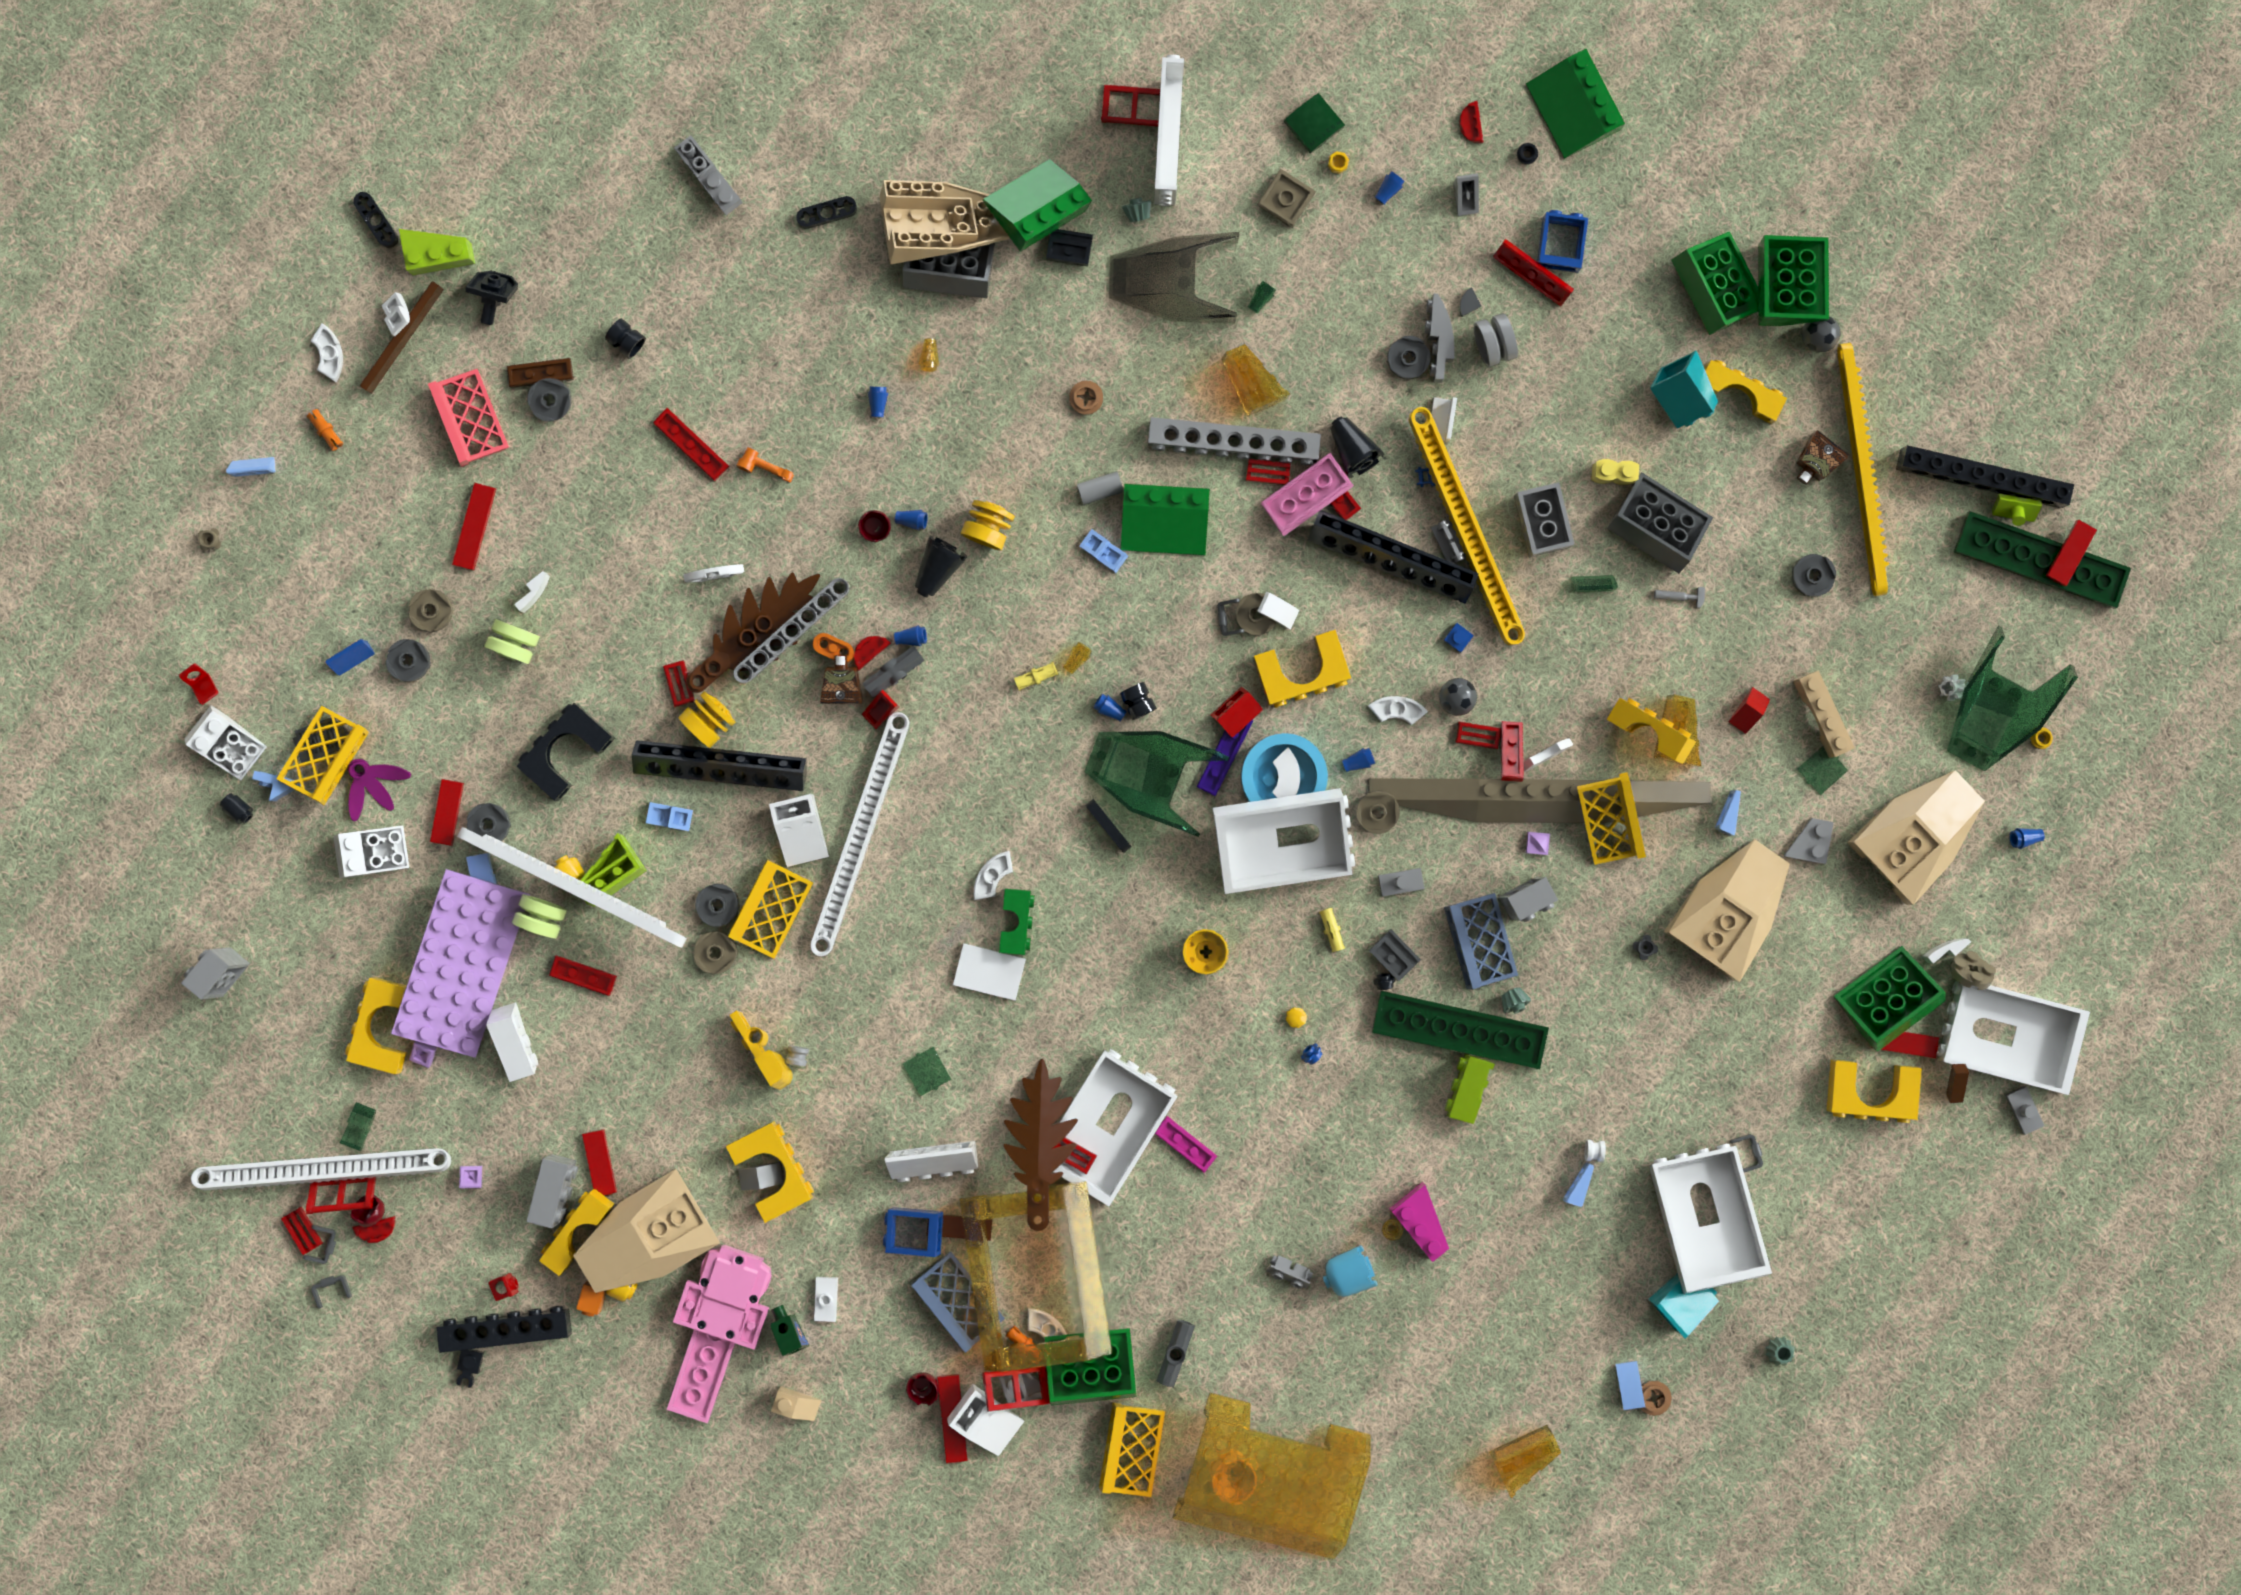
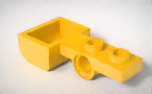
M736 1010L730 1014L733 1020L730 1022L733 1029L737 1033H741L743 1037L741 1040L742 1044L748 1051L751 1050L754 1060L769 1085L779 1090L789 1085L793 1074L788 1064L785 1063L783 1056L771 1050L765 1051L763 1048L768 1043V1034L760 1028L750 1027L742 1012ZM759 1032L761 1035L759 1042L753 1043V1035Z

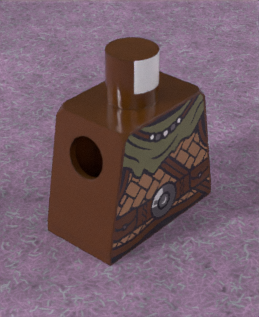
M1817 430L1811 434L1796 461V464L1803 468L1797 479L1805 485L1813 477L1821 481L1847 459L1849 454Z
M834 655L835 667H827L824 672L820 704H861L863 695L857 667H847V655Z

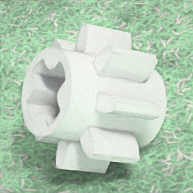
M1957 674L1943 677L1944 681L1941 685H1938L1941 691L1940 696H1948V701H1954L1955 698L1963 699L1962 694L1968 690L1964 683L1966 680H1958Z

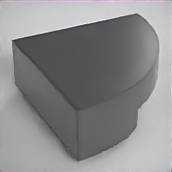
M1472 287L1464 293L1461 299L1460 313L1462 317L1482 306Z

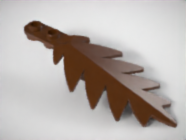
M793 572L790 573L782 587L780 597L772 578L768 577L761 596L760 610L751 589L747 588L742 604L741 625L732 605H728L723 623L722 641L718 634L713 635L714 653L688 675L686 679L688 689L694 693H700L726 670H734L740 662L759 647L758 645L765 642L777 629L796 613L793 611L800 610L814 598L809 593L818 582L820 574L812 575L798 583ZM802 617V619H803L804 622H806V623L810 622V621H808V620H806L805 618ZM795 625L787 627V629L797 628ZM774 639L770 646L779 647L782 646V643L779 639ZM762 653L757 654L754 658L755 663H764L766 661L765 655ZM710 665H714L716 667L715 672H711L709 670ZM744 667L739 671H747L748 669ZM694 679L700 680L699 686L693 684Z
M1044 1059L1039 1061L1034 1080L1022 1078L1024 1089L1031 1102L1010 1098L1014 1109L1028 1125L1004 1120V1124L1010 1133L1026 1148L1023 1149L1009 1144L1003 1145L1013 1162L1026 1173L1015 1172L1014 1176L1021 1183L1027 1185V1223L1035 1231H1042L1048 1226L1049 1185L1055 1183L1064 1174L1063 1172H1052L1071 1155L1077 1146L1076 1143H1071L1054 1148L1071 1132L1078 1119L1075 1118L1054 1124L1068 1109L1073 1101V1097L1070 1096L1052 1101L1060 1087L1062 1078L1049 1079ZM1040 1194L1042 1197L1041 1201L1036 1202L1034 1196ZM1036 1216L1041 1217L1042 1221L1040 1224L1034 1222Z

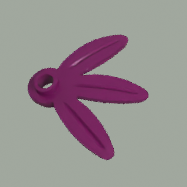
M364 759L352 760L348 766V773L354 779L349 793L351 820L357 821L361 815L365 798L364 786H366L369 793L380 805L392 811L394 810V804L391 796L376 777L386 780L409 779L411 773L394 765L377 764L369 766L368 762ZM357 765L362 766L363 772H357L355 767Z

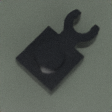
M474 1349L461 1350L457 1370L463 1372L457 1378V1385H461L463 1378L469 1380L468 1388L474 1385L473 1373L479 1374L484 1352Z

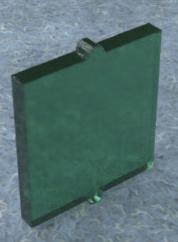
M1824 745L1797 768L1807 780L1806 783L1811 784L1820 795L1848 771L1839 761V756L1829 758Z
M934 1047L921 1054L917 1053L915 1057L903 1063L920 1096L933 1089L937 1090L940 1085L951 1080Z

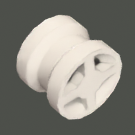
M1586 1140L1585 1161L1593 1159L1598 1162H1604L1606 1152L1605 1141L1596 1143L1592 1140Z

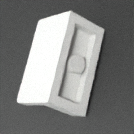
M1434 397L1431 414L1443 442L1448 444L1452 435L1457 398L1453 397L1451 400Z

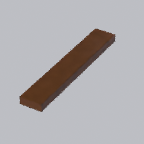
M434 281L430 283L409 313V323L391 339L360 384V387L371 394L374 392L444 289Z

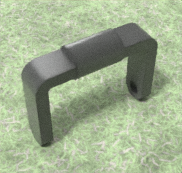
M1239 598L1222 601L1217 605L1218 621L1223 636L1244 633V629L1228 632L1224 605L1240 602Z
M1752 1134L1730 1140L1732 1144L1750 1138L1751 1148L1758 1164L1743 1168L1744 1173L1763 1166L1761 1158L1763 1154L1760 1145Z
M312 1225V1229L331 1233V1236L326 1244L324 1259L304 1255L303 1259L325 1264L330 1254L332 1255L334 1252L336 1232L334 1229Z
M344 1275L321 1279L320 1283L312 1286L311 1290L318 1309L323 1308L317 1288H324L341 1280L347 1298L352 1297Z

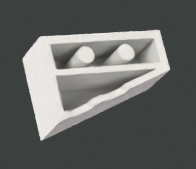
M516 1002L492 1010L486 1026L509 1082L533 1075L538 1065V1060L535 1053L532 1054L530 1040L525 1032Z

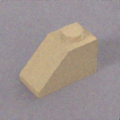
M781 1386L777 1392L771 1412L791 1419L815 1421L821 1400Z

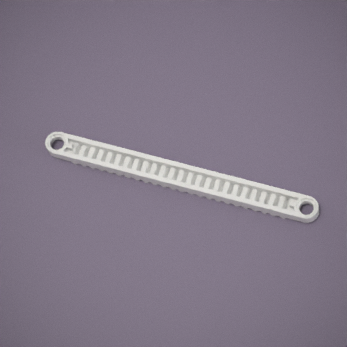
M896 712L890 715L811 941V950L817 956H825L832 951L909 729V718L903 713ZM896 717L904 719L905 724L903 728L895 729L893 727V720ZM820 939L825 940L828 944V948L824 952H820L816 948V943Z
M461 827L457 837L682 948L687 939L666 928L665 922L492 836L485 834L482 837L464 827Z
M436 1148L209 1166L196 1169L191 1176V1182L200 1190H227L229 1188H253L255 1186H278L280 1184H304L305 1182H329L330 1180L406 1176L407 1174L415 1175L445 1171L451 1165V1156L445 1150ZM440 1154L444 1155V1163L436 1166L434 1158ZM207 1173L209 1175L208 1181L205 1184H200L198 1181L200 1175Z

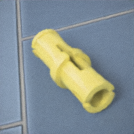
M1051 662L1038 669L1033 668L1030 672L1015 677L1014 680L1020 691L1030 685L1041 684V681L1058 675L1054 662Z
M1329 908L1320 911L1319 914L1325 927L1324 934L1328 936L1332 953L1345 949L1339 931L1341 928L1340 925H1337L1333 909Z

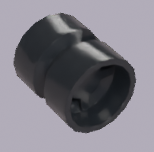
M621 318L610 327L606 333L605 340L613 347H619V351L630 359L644 345L646 337L637 330H632L631 325Z
M1145 682L1134 685L1120 693L1124 704L1129 705L1127 710L1132 721L1157 709L1153 699L1147 696L1149 691Z

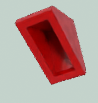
M1752 687L1728 722L1746 734L1764 715L1770 699Z
M882 690L861 715L877 729L900 706Z

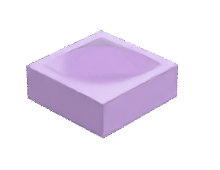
M1527 832L1526 853L1548 855L1550 834Z
M415 1041L409 1060L429 1068L433 1062L437 1047Z
M460 1166L459 1188H482V1166Z

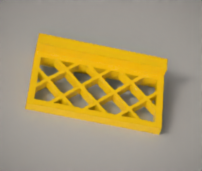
M321 706L276 779L325 806L369 732L364 727ZM324 713L330 715L333 724L321 727L320 719ZM347 724L352 727L348 735L340 737L338 726ZM334 728L337 738L325 741L322 731ZM319 732L322 742L310 745L308 740L310 735ZM338 742L340 749L337 754L329 755L326 745ZM323 746L326 757L314 760L311 749ZM308 750L310 761L299 764L298 754ZM327 760L328 769L326 772L317 774L315 763ZM312 764L314 775L302 778L300 767ZM297 769L298 780L290 782L284 779L289 770ZM315 779L317 787L313 793L305 790L304 782Z
M1621 773L1617 778L1577 786L1594 865L1637 856L1638 859L1646 857L1628 773ZM1617 784L1618 791L1613 797L1604 792L1608 786ZM1593 790L1597 795L1591 802L1584 798L1583 792ZM1601 795L1610 800L1604 809L1596 805ZM1614 803L1622 807L1617 816L1608 811ZM1592 808L1602 812L1596 821L1588 817V813ZM1605 815L1614 819L1609 828L1600 824ZM1618 822L1626 826L1621 835L1613 831ZM1596 827L1606 831L1600 840L1592 836V832ZM1609 834L1618 838L1613 847L1604 842ZM1624 841L1630 845L1631 850L1621 852L1617 850V847ZM1600 846L1610 850L1606 856L1597 857L1596 852Z
M767 859L728 937L775 959L813 882ZM776 870L785 873L788 882L775 886L773 876ZM789 876L795 879L790 881ZM772 881L773 887L768 888L770 882ZM801 881L807 884L803 893L794 895L791 883ZM789 884L792 896L780 900L776 888ZM774 889L778 901L765 904L763 898L765 892ZM800 896H801V898H800V900H799V902H798V904H797L796 897H800ZM762 899L763 906L758 907ZM794 899L796 908L793 912L785 914L781 902ZM779 903L783 915L770 919L767 907ZM764 908L768 920L756 923L753 916L755 911ZM791 915L789 921L787 922L786 917ZM784 918L785 929L775 933L772 921ZM752 919L753 925L748 926ZM769 923L773 934L760 938L757 926ZM755 927L758 939L748 941L742 938L747 929ZM782 934L778 941L776 936ZM774 937L776 946L773 952L764 949L762 940ZM760 942L761 947L754 943Z
M1112 1403L1099 1489L1102 1493L1111 1494V1492L1151 1497L1165 1411ZM1127 1411L1136 1412L1139 1416V1419L1130 1426L1126 1422ZM1151 1414L1159 1415L1158 1423L1150 1428L1145 1419ZM1143 1422L1148 1431L1138 1438L1132 1429ZM1131 1431L1136 1440L1125 1447L1122 1438ZM1149 1434H1152L1155 1438V1443L1149 1449H1146L1141 1441ZM1139 1443L1145 1452L1134 1459L1129 1450ZM1127 1452L1133 1461L1122 1469L1118 1463L1119 1457ZM1148 1455L1152 1460L1151 1466L1143 1471L1137 1462ZM1136 1464L1141 1473L1133 1480H1130L1125 1472ZM1124 1474L1129 1483L1122 1488L1115 1487L1116 1478ZM1143 1476L1148 1481L1147 1491L1138 1490L1134 1485Z

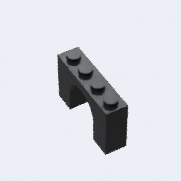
M577 703L568 704L561 713L563 715L559 720L555 719L547 727L549 731L544 736H539L532 745L534 747L529 753L526 751L518 759L520 763L516 766L554 801H559L573 786L555 770L551 763L550 752L555 741L564 735L575 734L582 738L597 753L602 754L615 739L608 730Z

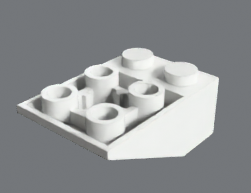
M212 705L209 706L185 737V744L239 780L243 779L267 748L261 741Z
M813 794L769 804L774 827L787 867L829 857Z
M403 826L343 833L333 836L339 878L409 868Z
M972 1384L947 1418L950 1427L997 1456L1001 1454L1024 1423L1023 1419L1009 1409L987 1412L985 1392ZM994 1399V1405L1000 1404Z

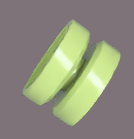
M495 619L491 629L493 632L502 635V640L489 636L484 647L496 651V654L505 658L529 664L533 654L531 651L521 648L522 643L530 647H536L540 636Z
M522 894L518 905L530 913L516 912L512 924L528 932L556 939L561 928L549 919L555 921L564 920L567 909L546 900Z

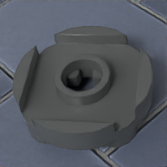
M1404 336L1391 345L1387 355L1390 371L1397 377L1406 380L1420 377L1427 370L1431 359L1430 351L1425 343L1415 336ZM1408 352L1412 353L1411 356L1415 358L1410 363H1406V360L1403 359V355H1407Z
M554 378L539 380L531 386L527 402L533 411L532 413L537 418L544 421H554L563 418L569 412L572 397L570 389L563 382ZM552 394L555 403H551L548 406L544 397Z
M1809 554L1802 557L1792 569V582L1795 588L1807 597H1818L1826 594L1832 589L1836 578V569L1832 561L1818 554ZM1811 570L1819 573L1817 581L1809 578Z
M399 640L391 645L388 650L386 667L394 678L404 682H414L421 679L431 666L430 654L427 648L415 640ZM406 655L413 657L412 665H404L403 662Z
M486 803L475 806L469 812L466 828L482 837L487 834L503 841L509 833L511 822L505 809L496 804ZM485 819L488 820V821H490V820L493 821V823H492L493 828H492V829H490V828H487L486 830L484 829V826H485L484 820H485Z
M712 884L699 892L695 908L704 923L718 927L729 924L737 916L739 900L737 894L729 886ZM717 899H720L721 904H723V908H719L718 911H715V907L712 906V902H716Z

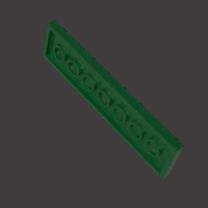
M1971 511L1967 512L1954 549V553L2113 609L2119 606L2131 571L2130 567L2085 552L2067 586H2062L2046 577L2048 570L2063 545L2062 543Z
M1380 991L1372 1033L1540 1069L1549 1027Z

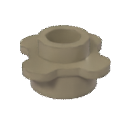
M212 528L210 531L201 530L198 533L201 550L208 551L211 548L219 549L221 547V542L218 538L219 531L216 528Z

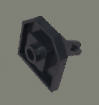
M492 270L476 273L467 284L465 292L481 296V303H484L481 323L493 325L497 306H500L501 302L507 304L518 290V283L512 276Z

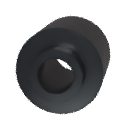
M230 793L220 802L222 811L237 824H245L253 816V808L238 795Z

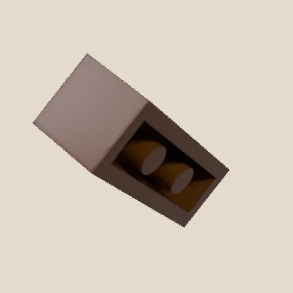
M1952 1064L1946 1092L1950 1103H1963L1969 1077L1966 1064Z

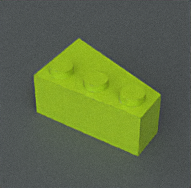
M399 229L406 270L413 276L475 264L472 243L466 237Z
M617 833L607 849H604L601 857L594 866H591L580 881L608 895H613L647 870L625 836ZM584 900L587 905L592 906V907H595V906H596V905H594V904H592V903H590V902Z
M1464 1054L1463 1058H1459L1457 1070H1460L1458 1078H1454L1451 1085L1453 1095L1451 1099H1447L1445 1105L1448 1117L1471 1124L1475 1123L1482 1103L1481 1098L1484 1088H1487L1489 1083L1487 1081L1489 1070H1493L1494 1063L1468 1054Z

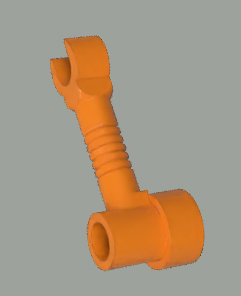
M747 447L743 457L739 458L736 464L739 469L748 473H752L754 467L758 466L790 483L794 477L793 472L758 458L759 453Z

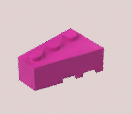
M1423 1182L1389 1208L1432 1262L1449 1250L1427 1187Z

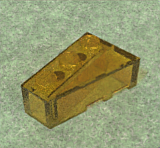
M1245 344L1227 351L1221 358L1247 416L1283 402L1290 396V393L1276 381V377L1265 369L1263 363Z
M1675 694L1667 695L1662 718L1674 723V729L1679 730L1682 728L1691 733L1690 738L1695 740L1696 743L1682 764L1658 751L1659 741L1657 738L1653 758L1690 767H1702L1699 758L1698 747L1700 745L1697 738L1696 726L1698 725L1695 699Z
M1545 1425L1489 1451V1454L1510 1498H1513L1516 1495L1515 1492L1524 1484L1527 1485L1539 1470L1542 1471L1561 1454V1450L1548 1425Z

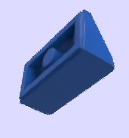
M360 639L327 659L326 664L340 676L375 653L368 641Z

